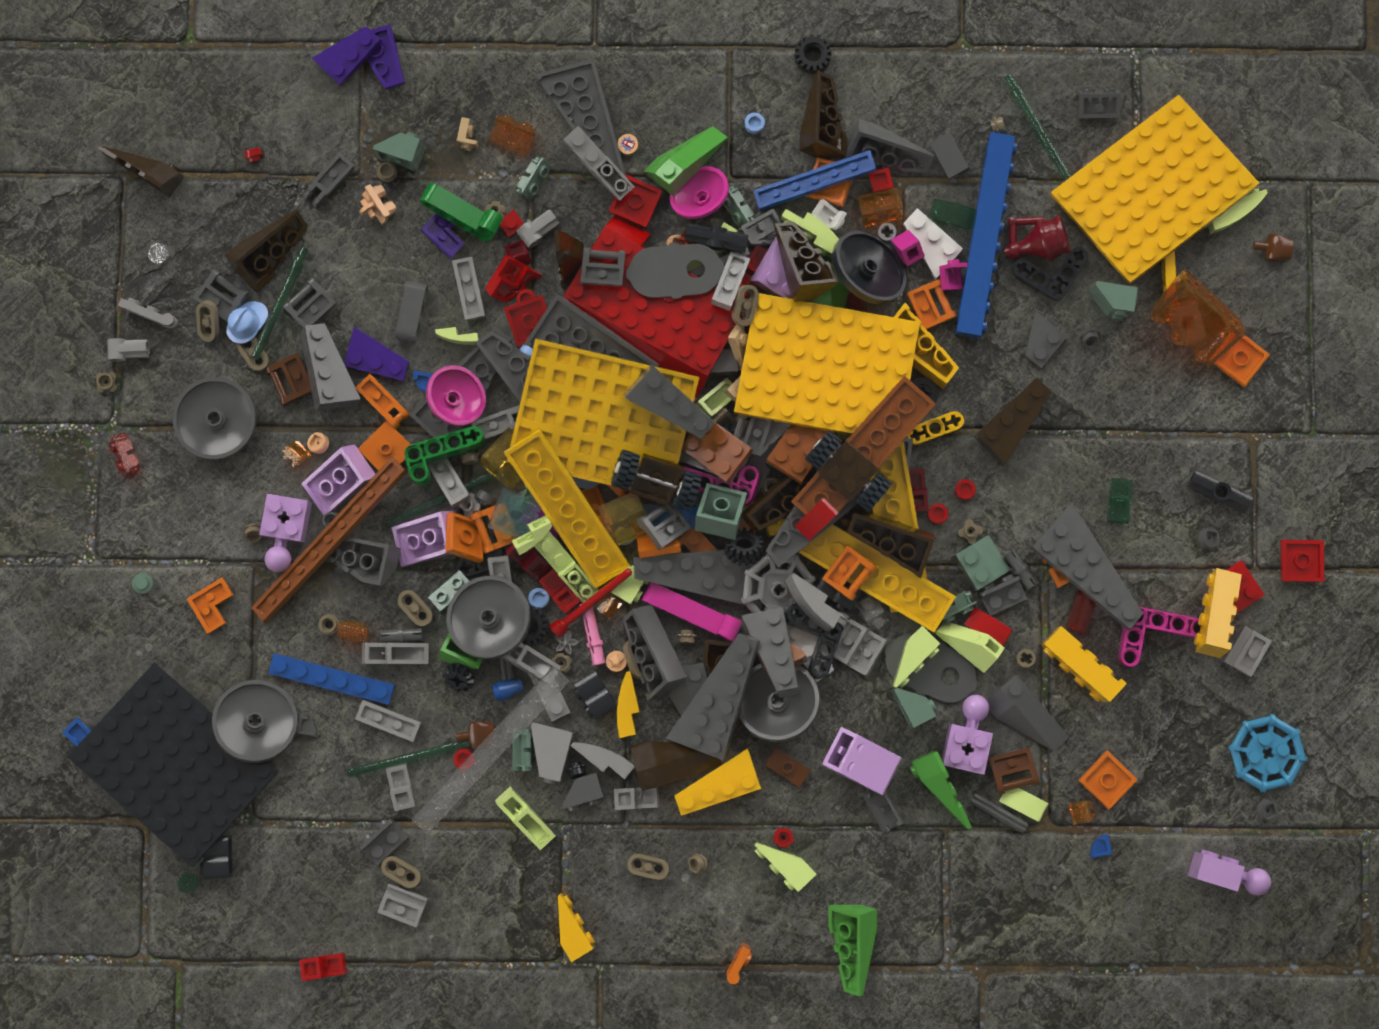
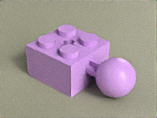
M267 494L259 535L276 538L274 547L270 548L265 554V564L269 570L278 573L287 570L290 566L291 554L286 549L288 541L305 543L312 502ZM285 514H287V516H289L290 519L286 520L284 524L282 518L283 516H285Z
M971 695L965 699L962 705L963 714L967 718L966 726L949 724L941 760L944 766L984 775L993 733L978 730L979 721L988 715L989 704L984 697ZM968 743L969 747L971 748V752H968L967 755H965V751L962 750V747L966 746Z
M1201 850V853L1194 852L1188 872L1189 877L1234 891L1239 890L1241 883L1244 884L1245 889L1250 894L1256 896L1264 895L1271 887V878L1263 869L1254 868L1245 872V867L1239 865V860L1225 856L1218 859L1219 854L1206 850Z

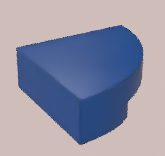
M414 370L413 377L416 385L421 391L426 393L427 383L433 374Z
M1108 834L1099 836L1093 842L1090 849V858L1112 855Z

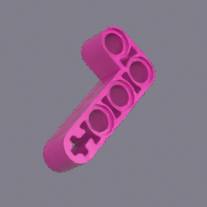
M746 466L741 470L737 483L730 481L728 484L730 489L738 491L747 490L749 492V498L745 501V505L751 504L756 497L762 477L761 472L756 467ZM683 467V470L700 475L701 481L703 478L708 477L710 484L722 486L727 483L719 477ZM750 470H754L756 474L753 481H748L746 478V474ZM700 482V488L698 490L704 492V488L701 486Z

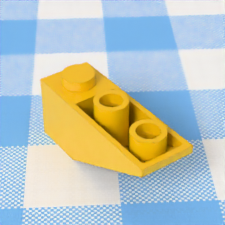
M560 893L558 895L560 943L570 961L573 962L594 948L593 943L595 940L589 931H584L582 927L584 922L578 913L574 914L572 911L573 903L568 895L564 896Z

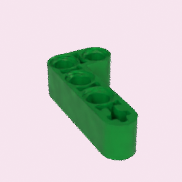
M434 183L428 184L420 199V203L427 209L485 242H489L495 236L504 219L497 211L488 209L484 213Z
M471 426L407 446L404 456L412 480L418 486H426L431 481V472L428 464L483 447L486 439L482 430L479 427ZM477 434V440L473 441V435ZM453 440H460V444L457 447H450ZM433 446H440V450L437 453H430ZM413 452H420V456L417 459H411ZM419 471H425V476L422 479H416V474Z

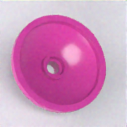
M701 167L674 196L670 194L671 206L679 216L687 219L706 217L718 210L725 202L729 193L728 180L724 173L717 168Z
M455 365L442 367L430 377L427 383L426 398L428 405L435 416L447 424L453 426L468 425L478 419L485 408L486 394L481 381L474 373L464 367Z

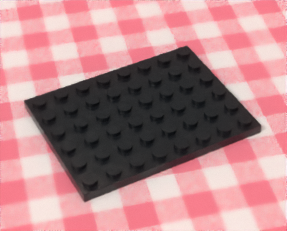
M154 662L67 757L193 868L279 771L268 761L247 763L229 756L222 750L213 733V713Z

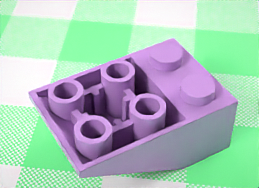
M841 727L822 765L845 778L884 795L902 758Z

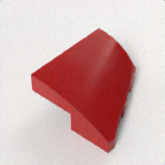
M505 255L485 290L490 296L507 303L521 290L526 289V284L534 278L540 279L542 275L524 263Z

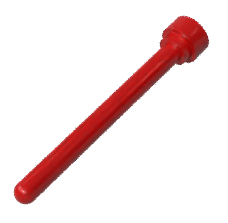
M625 569L566 618L555 620L550 624L555 635L561 638L566 634L571 623L632 575V570Z

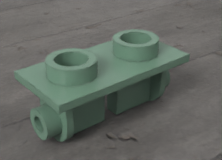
M536 157L532 159L525 171L527 174H530V177L523 175L516 185L517 189L515 192L519 195H524L529 201L537 194L541 183L549 174L551 166L544 158Z
M731 186L729 187L728 196L722 205L727 208L733 222L740 228L742 225L755 219V214L748 204L740 205L745 199L738 188Z
M459 570L428 598L442 612L450 604L454 594L464 584L469 582V579Z
M963 591L956 595L954 599L955 605L950 606L942 619L944 624L956 619L954 614L961 611L964 615L974 609L972 605L977 602H971L970 599L973 596L970 591Z
M513 729L512 771H532V729Z

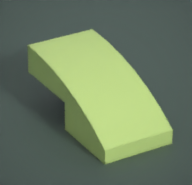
M456 327L435 329L436 335L439 338L452 343L476 345L475 342L480 339L478 333L459 335Z
M546 515L527 524L530 532L512 540L519 555L534 547L549 532L552 524Z
M1020 788L1005 791V794H1002L999 802L1038 822H1040L1049 804Z

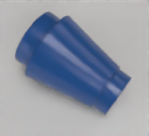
M520 679L499 681L495 685H491L496 701L501 700L503 702L524 691Z

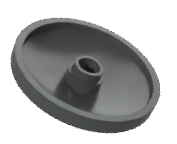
M221 377L203 378L189 385L178 397L173 410V428L180 443L192 454L209 460L226 459L239 453L250 442L257 423L256 408L247 391L237 383Z
M483 576L467 582L454 594L448 606L446 621L452 640L463 652L479 659H496L511 653L522 643L529 630L531 613L525 595L514 583L502 577Z
M762 664L751 669L740 711V720L751 734L769 742H786L801 736L812 726L819 712L820 695L814 678L810 676L805 668L802 666L796 667L800 694L782 698L779 697L773 682L770 680Z
M263 680L244 681L229 688L216 703L212 716L213 733L219 746L229 756L247 763L269 761L282 754L293 741L297 730L296 707L291 697L279 686Z

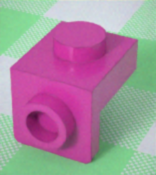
M959 259L948 260L946 265L939 266L942 291L963 289L961 269L968 267L967 263H960Z

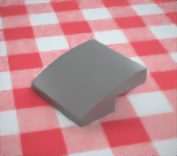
M849 619L850 624H847L841 633L834 658L868 677L888 641Z

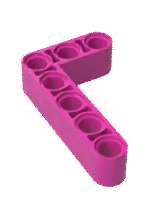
M649 582L641 599L730 642L734 641L743 623L730 615H723L652 582Z
M1139 607L1143 612L1140 621L1136 622L1129 631L1125 627L1122 628L1118 662L1124 667H1132L1139 663L1145 629L1195 638L1196 633L1193 627L1198 623L1199 618ZM1154 615H1158L1161 618L1159 626H1155L1152 622ZM1175 619L1181 621L1182 626L1180 630H1176L1173 627ZM1130 631L1135 632L1137 635V640L1134 643L1128 639ZM1126 652H1131L1133 655L1131 663H1127L1124 659Z

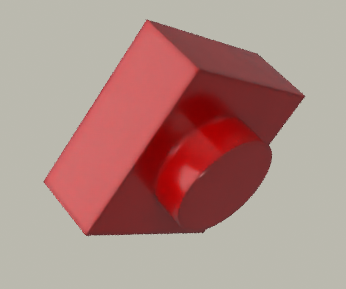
M889 168L880 169L868 174L873 193L893 189Z
M512 210L503 216L504 219L500 226L508 238H511L517 234V230L524 223L516 211Z

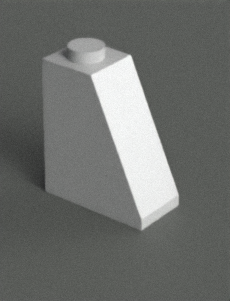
M532 722L531 729L539 777L544 778L543 782L555 785L556 781L561 782L574 733Z

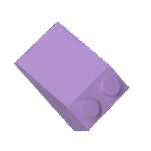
M775 237L750 281L772 296L793 299L787 284L777 237Z
M354 444L341 447L301 484L321 513L325 515L356 496L375 473Z
M455 510L440 511L392 527L396 547L401 548L399 555L401 567L452 555L446 553L447 514L450 512L455 513Z

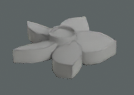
M570 630L564 634V637L559 638L555 635L556 640L560 643L556 651H562L565 648L568 654H572L571 646L577 645L579 641L571 639L572 634Z

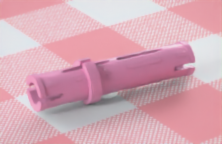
M591 607L582 616L588 640L587 648L590 649L593 666L604 664L606 661L602 648L603 640L600 639L594 608Z

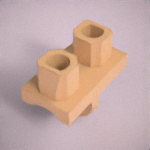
M369 184L365 186V192L362 194L364 199L360 201L363 205L360 209L361 215L368 214L371 219L377 217L381 225L387 223L388 218L396 212L395 204L391 200L385 204L382 203L380 199L386 196V191L382 185L372 187Z

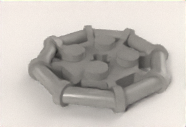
M766 553L761 560L748 570H745L741 602L752 613L761 612L753 602L757 599H760L764 604L765 609L763 611L783 607L785 612L787 608L796 603L785 582L786 577L793 574L794 568L799 571L805 581L811 585L814 584L815 576L811 575L797 554L785 562L789 563L787 569L776 568L775 563ZM769 564V571L764 572L761 577L756 575V573ZM754 578L758 581L757 593L751 595ZM780 584L784 590L779 595H776L774 587ZM796 611L790 613L793 616V620L798 618V616L795 615Z

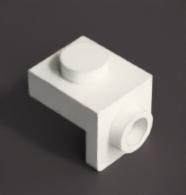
M820 199L811 214L822 221L830 230H837L844 224V218L847 213L838 211L827 201Z

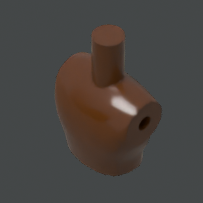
M1269 234L1266 243L1254 241L1252 248L1265 251L1266 260L1269 262L1289 261L1293 253V239L1279 234Z
M472 721L469 723L468 732L456 733V740H469L472 749H481L495 744L493 722Z

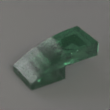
M933 199L929 219L970 230L972 229L976 209L945 200Z
M1111 478L1107 522L1129 523L1132 480Z

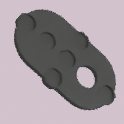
M670 243L667 246L649 247L639 251L633 257L629 268L626 270V278L630 281L633 288L645 297L681 299L683 296L702 295L714 289L723 273L724 263L720 261L718 255L711 248L705 245ZM699 261L704 265L705 272L701 277L692 278L688 275L687 266L691 262Z
M905 634L896 638L884 650L886 667L893 679L896 676L905 642L913 634ZM938 641L940 643L937 646L939 651L931 659L927 657L923 661L925 665L917 673L913 671L908 676L910 680L905 686L915 689L919 695H928L943 702L960 701L977 688L975 668L963 655L947 647L944 642ZM948 667L956 669L959 674L957 683L952 686L944 684L941 680L942 671Z

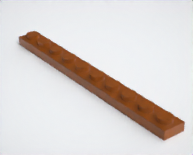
M391 457L251 607L263 622L268 623L407 474L408 471L395 458Z

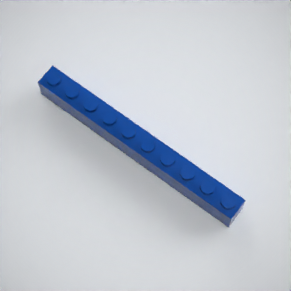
M990 132L988 136L967 258L968 267L965 270L955 335L979 339L986 332L987 322H984L985 314L989 313L990 302L987 299L988 294H992L994 282H991V275L995 274L997 262H994L995 254H999L1001 242H997L998 234H1002L1004 222H1001L1002 214L1005 215L1007 209V202H1004L1005 194H1009L1011 185L1007 180L1008 175H1012L1014 163L1011 162V157L1016 154L1017 143H1014L1015 136Z

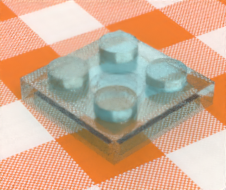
M503 488L489 521L488 528L518 538L530 532L527 524L537 519L541 507L534 498Z

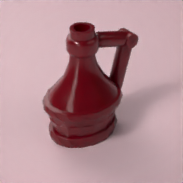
M1060 215L1055 216L1054 219L1044 220L1042 216L1010 217L1008 219L1010 244L1004 247L1008 259H1016L1024 254H1032L1052 262L1063 253L1069 254L1071 252L1067 233ZM1035 225L1031 232L1022 241L1017 243V226Z

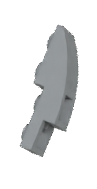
M579 126L563 139L579 161L619 201L635 187Z

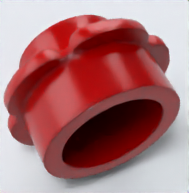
M260 147L244 151V159H248L249 162L261 160L260 156L263 155Z
M778 828L775 831L773 841L780 848H787L788 845L793 843L794 836H792L790 829Z

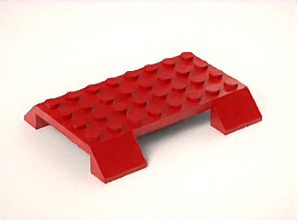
M614 216L604 226L591 250L613 252L626 250L623 287L581 284V265L563 297L660 364L659 368L698 376L699 381L695 393V398L698 399L708 381L710 372L729 341L728 336L736 325L732 320L735 299L730 311L710 304L717 285L708 293L683 296L681 299H673L671 297L648 298L639 294L626 278V270L629 268L633 257L639 251L645 249L644 247L651 234L625 219ZM590 258L589 261L591 263L618 265V260ZM687 272L688 275L691 276L692 278H698V277L694 276L693 274Z

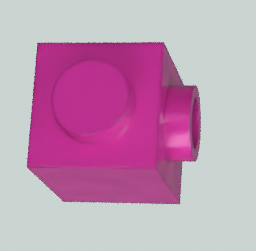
M910 230L891 239L896 253L906 266L925 257L919 240Z

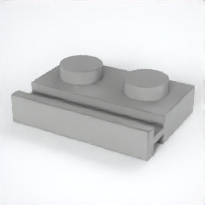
M1245 625L1223 662L1252 677L1272 641Z
M389 883L377 913L417 928L428 898Z

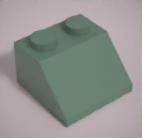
M400 132L374 145L373 150L379 160L391 162L394 165L417 172L425 148L418 135L407 132V134Z
M1096 281L1089 289V294L1106 316L1112 317V320L1124 321V319H1127L1135 312L1138 287Z
M706 483L696 514L695 530L735 540L740 527L747 493Z
M989 535L953 556L974 592L1010 571Z
M899 688L891 690L910 728H915L936 717L934 712L937 709L932 700Z

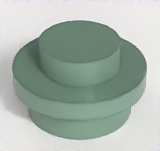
M146 573L137 574L132 581L133 589L141 594L151 591L154 584L152 577Z

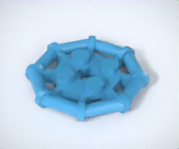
M1275 714L1251 721H1243L1242 727L1234 741L1228 747L1236 770L1235 776L1258 788L1262 793L1287 785L1292 786L1304 762L1307 761L1299 729H1295L1278 719ZM1268 725L1266 732L1256 734L1253 731L1254 728ZM1274 726L1286 732L1287 735L1282 738L1274 733ZM1247 733H1249L1251 738L1246 747H1240ZM1292 739L1296 755H1290V748L1287 745V741ZM1270 748L1272 757L1265 759V754L1262 751L1263 749L1268 750ZM1239 751L1244 752L1247 757L1248 765L1243 767ZM1289 759H1294V764L1288 774H1286L1283 769ZM1253 769L1260 773L1261 781L1247 772ZM1279 773L1282 777L1267 782L1268 775Z

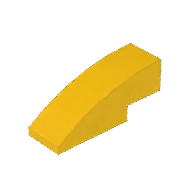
M631 671L626 672L618 697L617 726L619 738L636 735L632 714L638 713L640 710Z

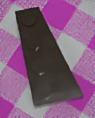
M1037 377L974 437L1004 466L1050 396L1051 391Z
M813 467L802 484L785 474L743 511V519L752 529L760 531L788 516L795 506L791 501L813 478L817 471Z
M854 508L847 531L863 543L878 550L882 555L894 560L898 565L910 570L919 578L923 574L934 542V534L857 508Z

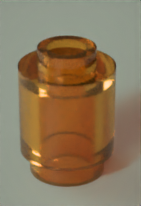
M339 621L337 637L342 638V640L362 643L364 639L367 640L369 627H366L365 622Z

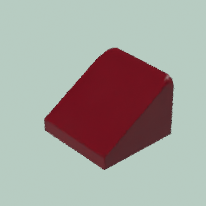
M523 240L504 246L508 256L525 265L531 263Z

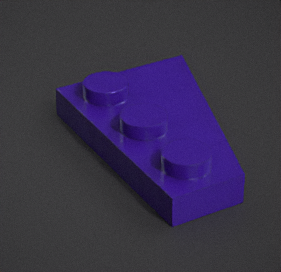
M386 25L371 30L382 40L380 45L367 58L378 79L386 90L406 84L392 26Z
M365 26L312 57V59L339 85L343 86L380 45L382 40Z
M354 327L344 365L346 368L404 382L409 361Z

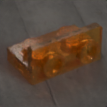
M505 114L503 116L497 115L489 142L527 157L536 133L533 126L528 123L522 122L520 124L515 122L511 116Z
M897 187L857 196L863 227L876 226L890 221L894 222L903 218V205Z

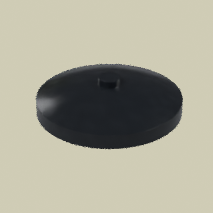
M855 230L844 234L834 245L832 261L836 274L844 286L855 296L871 304L885 305L895 301L903 293L907 281L905 267L899 255L886 241L870 232Z

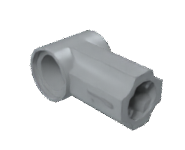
M547 210L534 221L523 224L517 230V234L530 249L540 243L543 236L559 226L560 223L550 210Z
M113 338L107 340L108 361L122 362L127 361V359L149 358L150 346L147 339L126 340Z

